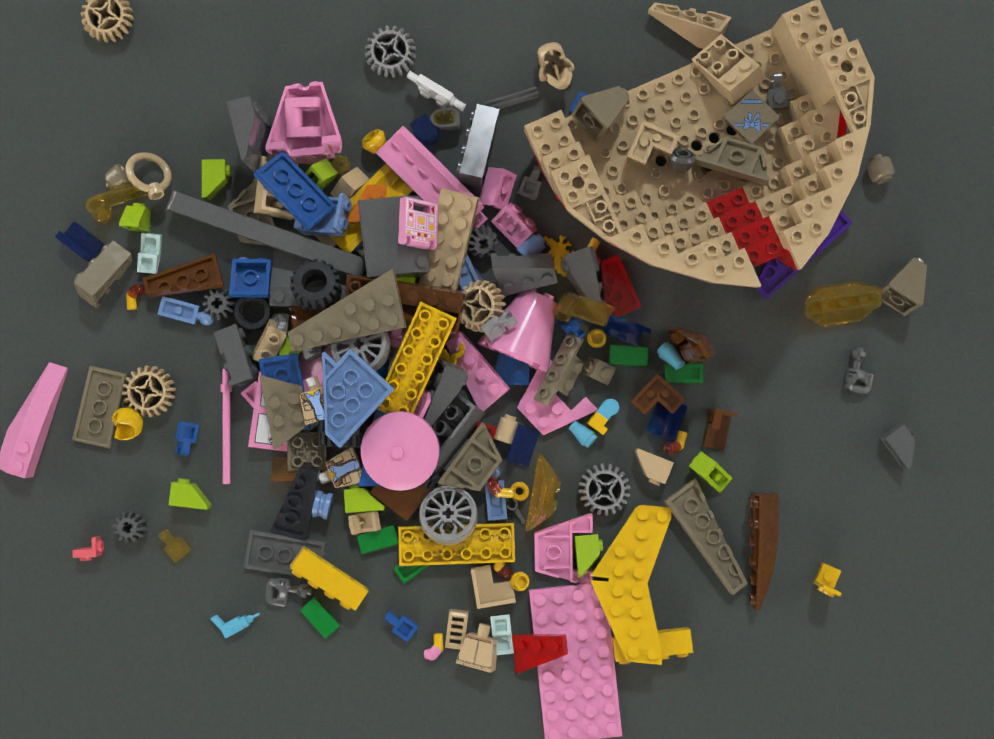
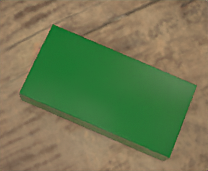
M610 345L609 364L647 367V347Z
M664 364V380L667 383H704L703 364H684L678 370L670 364Z
M394 525L381 528L378 531L357 535L362 554L399 544Z
M316 597L300 609L325 639L340 626L337 620Z

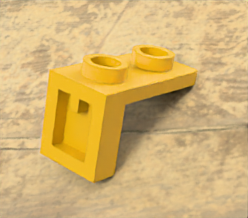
M822 562L813 584L818 586L817 590L828 596L834 597L836 594L841 597L842 593L834 589L841 570Z

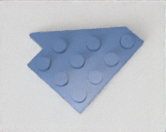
M349 349L338 362L326 352L322 353L325 435L339 448L349 440L394 390L385 379L352 349Z

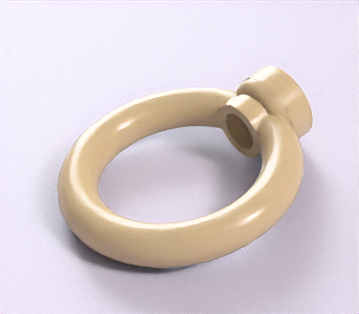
M137 153L130 157L126 163L127 178L136 188L148 192L151 200L160 199L165 195L164 190L171 183L172 173L168 164L162 158L152 153ZM141 160L156 163L164 173L163 181L160 184L157 182L149 185L144 184L135 176L134 165Z

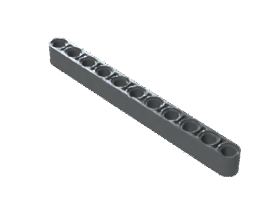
M172 191L166 209L171 212L313 262V259H318V262L324 260L326 264L330 263L333 265V269H336V271L348 275L363 276L366 267L365 259L176 191Z

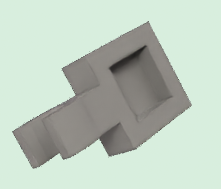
M508 310L499 318L497 316L491 318L481 326V329L492 342L507 331L506 326H514L518 321Z

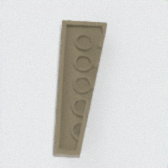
M690 480L664 500V502L730 595H734L748 583L723 537L721 528L718 527L714 519L715 516L712 510L707 505L706 498L697 480Z

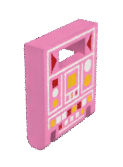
M406 196L400 198L399 244L435 250L437 248L438 203ZM413 205L424 207L423 212L413 210Z

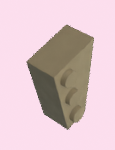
M115 241L106 244L102 248L101 254L89 262L88 268L75 277L74 284L78 295L98 309L101 305L98 303L104 293L107 295L110 293L111 289L109 286L116 279L119 280L133 262L132 254Z

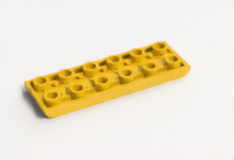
M385 164L350 198L352 207L348 217L367 185H386V198L409 196L413 190ZM348 223L344 236L328 237L343 251L352 253L363 242L361 224Z
M420 302L386 377V381L394 390L377 408L378 410L386 414L398 411L414 414L457 318Z
M514 523L476 524L474 531L466 540L454 545H443L431 540L423 531L422 526L398 527L399 566L515 562ZM440 526L434 532L441 534ZM446 526L443 531L446 534H450L454 529L450 531L449 528L453 527ZM457 526V528H458V530H459V531H457V534H458V533L462 532L463 530H462L460 527Z

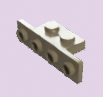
M574 333L566 335L534 396L535 401L550 406L557 391L568 396L585 363L576 356L584 341L583 337L579 339Z

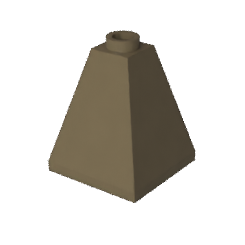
M617 86L583 96L571 116L597 144L630 98L629 93L626 89Z
M915 257L876 290L873 296L904 316L911 313L924 303L927 265L920 258Z

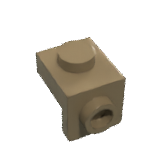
M588 357L584 363L582 374L605 385H609L616 368L599 359Z

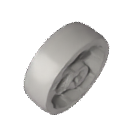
M383 332L371 337L364 336L351 339L350 342L331 343V352L335 361L338 362L349 349H352L360 357L362 355L363 360L377 371L385 364L389 357L391 341L388 332ZM381 338V341H382L381 344H372V343H371V342H373V341H375V340ZM361 342H363L364 345L361 346V349L358 348V346L361 345ZM342 345H349V347L341 350ZM372 348L381 349L378 356L371 351ZM367 354H371L375 357V360L369 363Z
M441 486L427 494L420 506L419 519L422 529L431 540L439 544L454 545L466 540L474 531L478 520L477 506L474 499L462 488L454 486ZM452 495L450 503L447 504L445 496ZM442 497L444 506H442L436 499ZM455 497L461 498V499L453 506V502H454ZM463 502L469 505L467 507L457 509ZM434 503L439 509L431 508L429 506L430 504ZM467 511L472 513L471 517L460 515V513ZM427 512L438 514L426 518ZM448 512L451 513L449 519L446 518ZM457 519L469 521L468 526L464 527ZM439 520L432 528L428 526V522ZM439 526L441 534L434 532ZM446 526L454 528L450 534H446L443 530ZM457 526L460 527V528L463 530L462 532H460V533H458V534H457Z

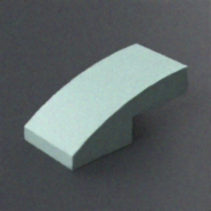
M141 233V250L138 253L137 272L151 274L158 272L162 234Z
M510 615L491 616L492 636L498 641L497 655L514 653Z

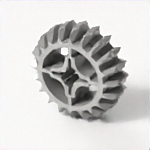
M394 25L392 30L389 29V26L385 27L386 31L378 28L379 34L377 35L373 32L372 36L374 39H367L371 45H365V49L368 51L365 53V57L369 58L367 60L368 65H372V71L377 70L378 75L384 72L385 78H388L389 73H391L392 78H395L396 72L402 76L403 69L406 72L409 71L407 65L413 66L414 63L411 59H416V54L413 53L416 51V47L412 46L414 40L409 39L410 34H404V29L402 28L397 32V27ZM386 39H392L389 43L382 42ZM399 42H402L406 47L405 56L398 51ZM377 48L383 53L381 63L375 57ZM393 49L394 53L388 55L387 51ZM392 61L399 62L395 65H389Z
M601 463L600 470H598L596 465H593V473L589 469L586 470L589 477L581 476L586 482H579V485L584 486V489H579L578 492L585 493L584 496L580 497V500L584 501L587 499L588 501L585 502L584 506L588 507L591 504V512L597 508V515H600L601 511L604 510V514L607 516L608 509H611V512L615 514L614 507L617 506L621 510L622 506L619 503L627 504L623 496L630 497V494L625 492V490L630 489V486H624V483H627L629 479H621L625 473L622 471L617 474L619 471L618 467L611 471V464H608L607 469H605L604 464ZM611 474L614 477L607 482H602L597 475ZM593 480L597 486V490L595 491L594 495L590 497L589 485L590 482ZM598 482L601 485L604 484V486H606V484L609 485L607 490L610 494V497L608 494H605L604 492L603 494H600V491L602 489L600 488L601 486L598 484ZM618 482L620 491L618 497L615 498L612 494V488ZM601 497H607L612 503L600 505L595 503V501Z

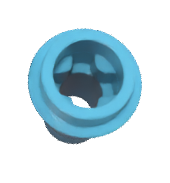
M665 342L657 350L659 357L676 370L685 364L673 344Z
M574 421L569 427V430L580 444L587 448L598 437L594 434L593 430L577 421Z

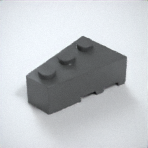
M491 253L492 267L498 287L501 290V295L506 296L558 283L551 254H527V256L509 254V256H497V253Z
M235 324L214 332L220 354L223 355L226 363L223 364L226 371H229L231 376L229 385L239 387L257 380L259 367L252 360L253 351L251 346L246 344L245 338H247L244 328H240V325Z

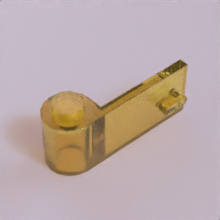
M129 184L90 197L86 202V209L97 222L105 223L112 217L111 206L148 194L139 190L133 184Z
M566 292L554 308L553 314L562 322H569L572 316L605 326L614 311V307L576 295L573 292Z

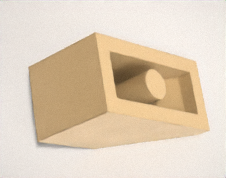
M635 448L634 452L644 475L649 478L648 482L658 486L660 482L666 484L674 462Z

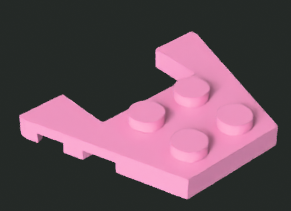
M539 370L536 371L517 406L542 435L597 410L587 397H584L572 410L556 394L550 406L535 401L534 396L546 373Z
M592 513L534 532L536 572L556 578H564L576 584H591L590 580H593V577L590 576L593 573V569H589L582 578H578L577 569H573L572 533H593Z

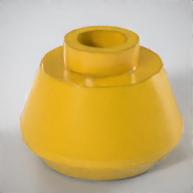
M376 129L369 132L362 140V147L375 154L387 142L384 131Z

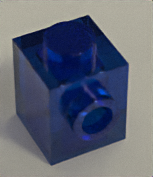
M426 113L410 123V127L414 132L412 135L423 146L427 144L430 146L438 140L439 132Z

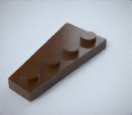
M215 253L142 278L145 293L148 297L225 287Z

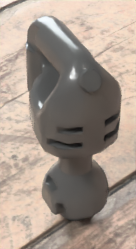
M856 347V350H852L853 366L846 370L844 380L845 387L850 391L867 394L872 388L874 375L860 370L861 362L867 356L862 347ZM855 382H863L864 387L855 385Z
M270 578L266 586L265 600L270 605L286 607L289 592L297 593L301 598L306 599L307 595L311 596L312 588L308 587V583H302L297 586L291 585L289 579ZM274 587L279 591L276 598H273Z

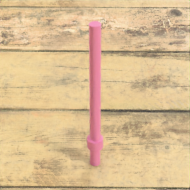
M222 369L221 392L223 393V484H231L230 392H232V386L229 385V371Z

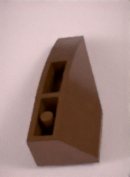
M347 275L345 295L352 294L377 278ZM397 281L406 321L412 322L420 302H423L457 318L451 332L458 333L466 291Z
M681 327L669 330L670 335L668 336L673 345L678 346L680 350L678 353L687 364L707 360L716 352L705 333Z
M751 492V497L748 498V505L751 508V516H749L748 523L749 527L752 528V535H749V546L752 547V554H749V565L752 566V574H749V584L752 585V593H749V603L755 610H760L773 574L777 554L779 498L776 492Z

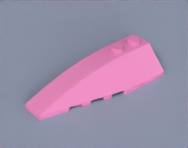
M51 362L48 363L7 429L0 451V469L4 472L22 478L34 476L69 368Z

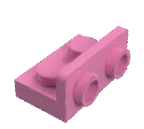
M513 203L505 205L491 221L517 248L538 230L535 227L534 221L528 217L526 218L521 208Z

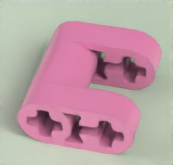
M285 98L286 138L322 137V127H303L302 109L321 108V98Z

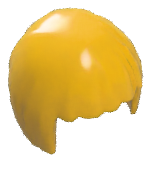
M120 408L114 412L112 421L117 426L114 436L116 439L130 440L140 434L143 429V418L139 412H134L132 408Z

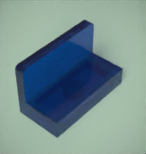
M73 222L65 233L59 231L55 238L89 262L97 256L105 245L77 222Z
M610 315L604 334L638 346L642 332L651 333L652 329L623 317Z
M657 402L646 431L674 442L688 406L681 404L671 414L661 403Z
M518 424L506 461L528 467L540 431Z

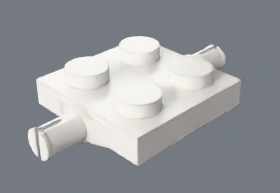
M411 71L407 74L406 78L418 85L419 93L427 99L431 97L436 100V104L441 108L454 106L461 111L465 109L466 104L459 101L447 89L422 74L418 76Z

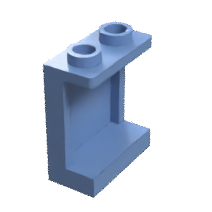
M340 193L339 197H328L337 206L333 212L309 231L296 218L294 227L302 235L344 236L345 229L348 226V213L352 207L351 200L345 193Z

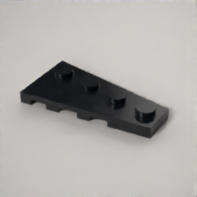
M306 465L300 466L270 530L271 532L307 541L321 469Z

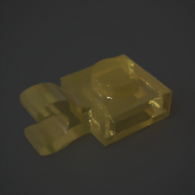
M165 529L158 535L167 544L163 549L175 563L192 550L180 535L174 538L168 529Z

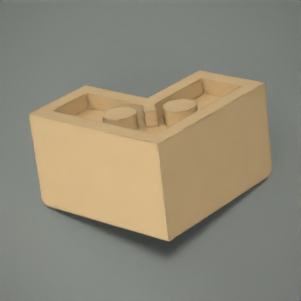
M642 121L625 162L629 163L631 160L645 166L652 148L671 156L679 136Z
M490 564L471 567L477 609L516 602L510 580L493 583Z

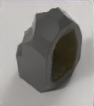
M456 107L441 108L434 111L429 117L430 123L437 129H461L459 109Z

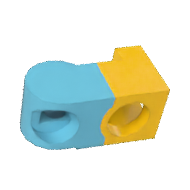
M614 399L603 401L587 424L604 435L608 430L604 425L619 410L618 402Z

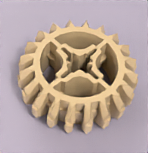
M86 0L88 5H82L85 11L80 13L84 18L81 22L83 25H86L84 29L89 32L91 37H96L98 41L104 40L106 43H109L110 38L113 42H116L117 36L123 39V32L129 34L126 28L132 27L129 21L134 20V17L130 15L133 13V9L129 7L130 3L128 1ZM117 5L121 12L120 18L116 15L117 10L115 8ZM95 15L99 18L98 28H96L94 22Z
M482 280L469 282V288L467 286L463 287L466 295L461 323L465 324L467 329H471L474 332H483L481 329L483 324L494 316L501 317L500 314L505 312L502 310V306L507 304L501 301L505 296L499 295L501 292L500 288H496L494 283L486 280L483 282ZM476 304H480L486 308H480V306H476Z
M145 366L144 370L142 367H138L137 372L132 371L131 375L133 378L126 377L129 384H123L127 391L122 392L123 395H128L124 402H131L128 408H135L134 412H139L142 417H145L147 414L149 417H153L154 413L159 416L161 415V410L166 412L167 407L165 404L171 406L172 402L169 401V398H175L174 395H170L171 391H176V388H170L174 381H167L170 374L163 375L164 369L158 370L157 366L152 368ZM149 376L143 386H137L142 378ZM156 378L160 381L163 391L157 388ZM142 389L152 390V392H156L157 394H149L146 393V391H143ZM136 392L141 395L142 404L138 401ZM155 397H161L156 405L149 407Z

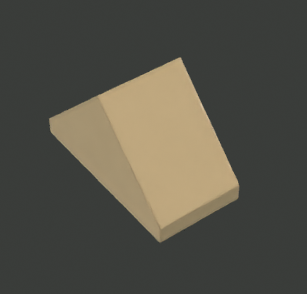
M356 167L339 179L330 194L333 197H339L340 193H345L350 199L369 178Z

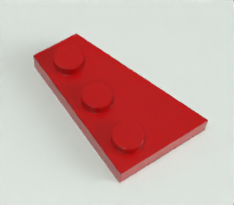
M617 254L600 262L603 298L606 304L608 321L642 307L619 255Z
M566 634L512 635L516 674L568 654Z

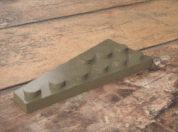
M391 269L289 331L288 336L292 352L406 328L395 270Z

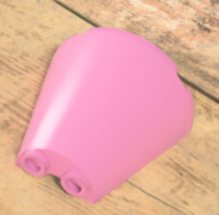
M314 81L309 83L307 87H303L301 84L285 86L267 140L266 151L273 157L283 151L294 163L314 164L324 159H333L335 153H340L342 150V139L323 82ZM285 98H321V108L302 109L303 127H322V137L286 138Z
M536 289L519 292L504 310L505 312L509 310L518 322L514 326H506L507 331L492 342L484 334L477 344L494 352L496 350L524 362L534 369L547 373L550 364L557 303L553 301L555 297L547 293L543 295L536 293Z

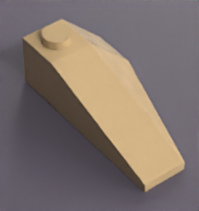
M654 3L648 9V14L696 47L702 49L707 47L719 35L725 36L732 18L712 11H707V14L696 13V9L693 8L683 11L678 6Z

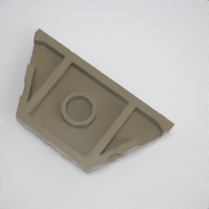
M725 136L717 144L710 146L705 154L702 156L698 155L695 158V165L768 186L769 176H767V164L764 159L763 147Z
M254 178L253 182L239 194L238 198L228 205V209L276 227L273 217L254 213L258 179ZM238 236L241 243L266 246Z
M259 375L273 448L277 449L309 425L305 424L300 394L303 393L301 385Z
M481 423L438 481L439 484L480 491L501 463L502 458L484 423Z

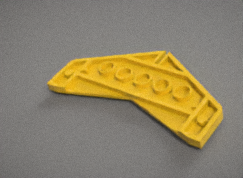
M637 506L590 576L608 578V582L590 580L622 654L629 662L662 665V650L648 581L671 520L672 512L668 507Z

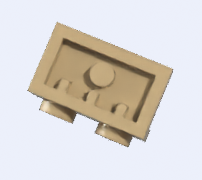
M269 319L253 351L254 360L259 362V359L277 355L287 333L277 328L276 321Z

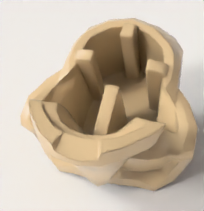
M551 42L542 45L537 51L540 64L538 75L540 81H548L551 86L559 90L567 88L572 79V71L575 70L573 63L565 57L559 43Z

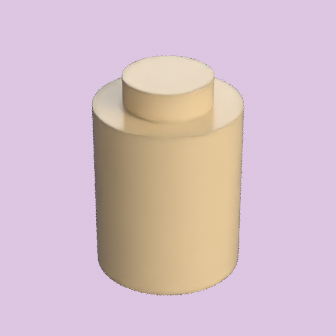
M505 414V417H500L494 439L512 444L519 423L515 421L516 417Z

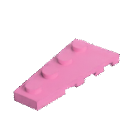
M461 330L446 342V345L451 355L460 352L459 344L463 343L465 345V353L457 359L456 365L463 367L467 371L466 385L477 407L484 412L510 388Z

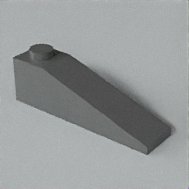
M593 246L565 255L561 258L562 261L560 263L562 271L565 272L566 277L599 326L608 324L605 300L603 297H600L603 287L602 282H599L596 272L599 271V265Z
M439 357L429 379L432 381L428 390L431 394V402L423 419L430 426L434 424L460 392L468 378L467 372L462 367Z

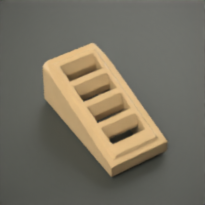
M449 610L445 648L461 650L466 637L469 611ZM452 618H464V622L454 621ZM452 624L461 625L463 629L451 628ZM451 632L462 633V636H455L450 634ZM450 639L461 640V644L449 642Z

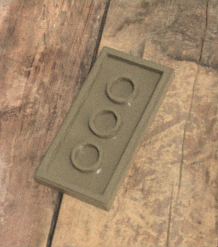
M89 366L72 438L73 441L108 449L112 448L116 425L112 421V416L115 411L121 408L124 397L122 392L126 389L123 387V384H127L126 377L129 374Z

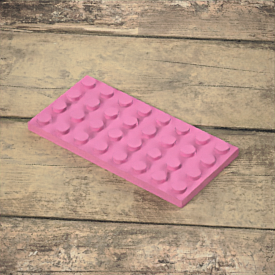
M584 583L529 589L534 634H566L568 647L567 655L537 666L545 739H601L622 736L611 627L592 584Z

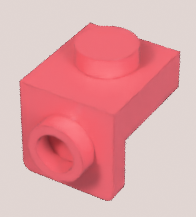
M102 536L92 537V547L72 550L73 558H80V561L92 560V557L102 555L104 541Z

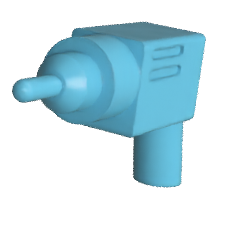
M256 613L253 616H237L226 623L218 615L210 619L222 631L224 637L228 638L251 625V622L260 613Z

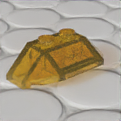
M859 281L818 286L804 298V315L821 327L860 321L875 308H879L882 305V287Z
M539 453L525 531L535 528L552 516V511L556 512L558 500L554 499L555 493L560 491L561 481H558L556 473L544 456Z

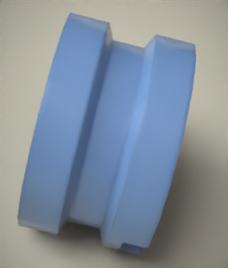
M317 491L312 508V517L317 518L320 516L322 519L328 520L327 517L330 515L334 498L333 493L324 494L323 491Z

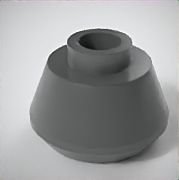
M684 148L674 149L671 156H669L671 168L676 173L681 174L690 170L696 158L692 151Z

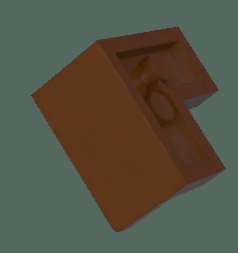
M656 374L630 403L644 415L657 402L661 403L673 414L686 399L660 375Z
M709 409L701 446L723 451L731 417L738 418V414L720 409Z

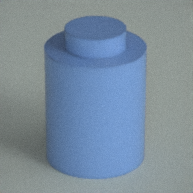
M532 234L516 250L521 256L540 254L546 248L544 245L546 241L541 235Z

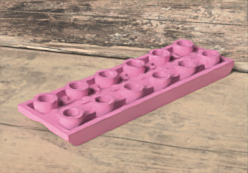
M404 126L376 152L424 201L438 203L441 188L474 196ZM480 201L478 203L476 215L484 208Z

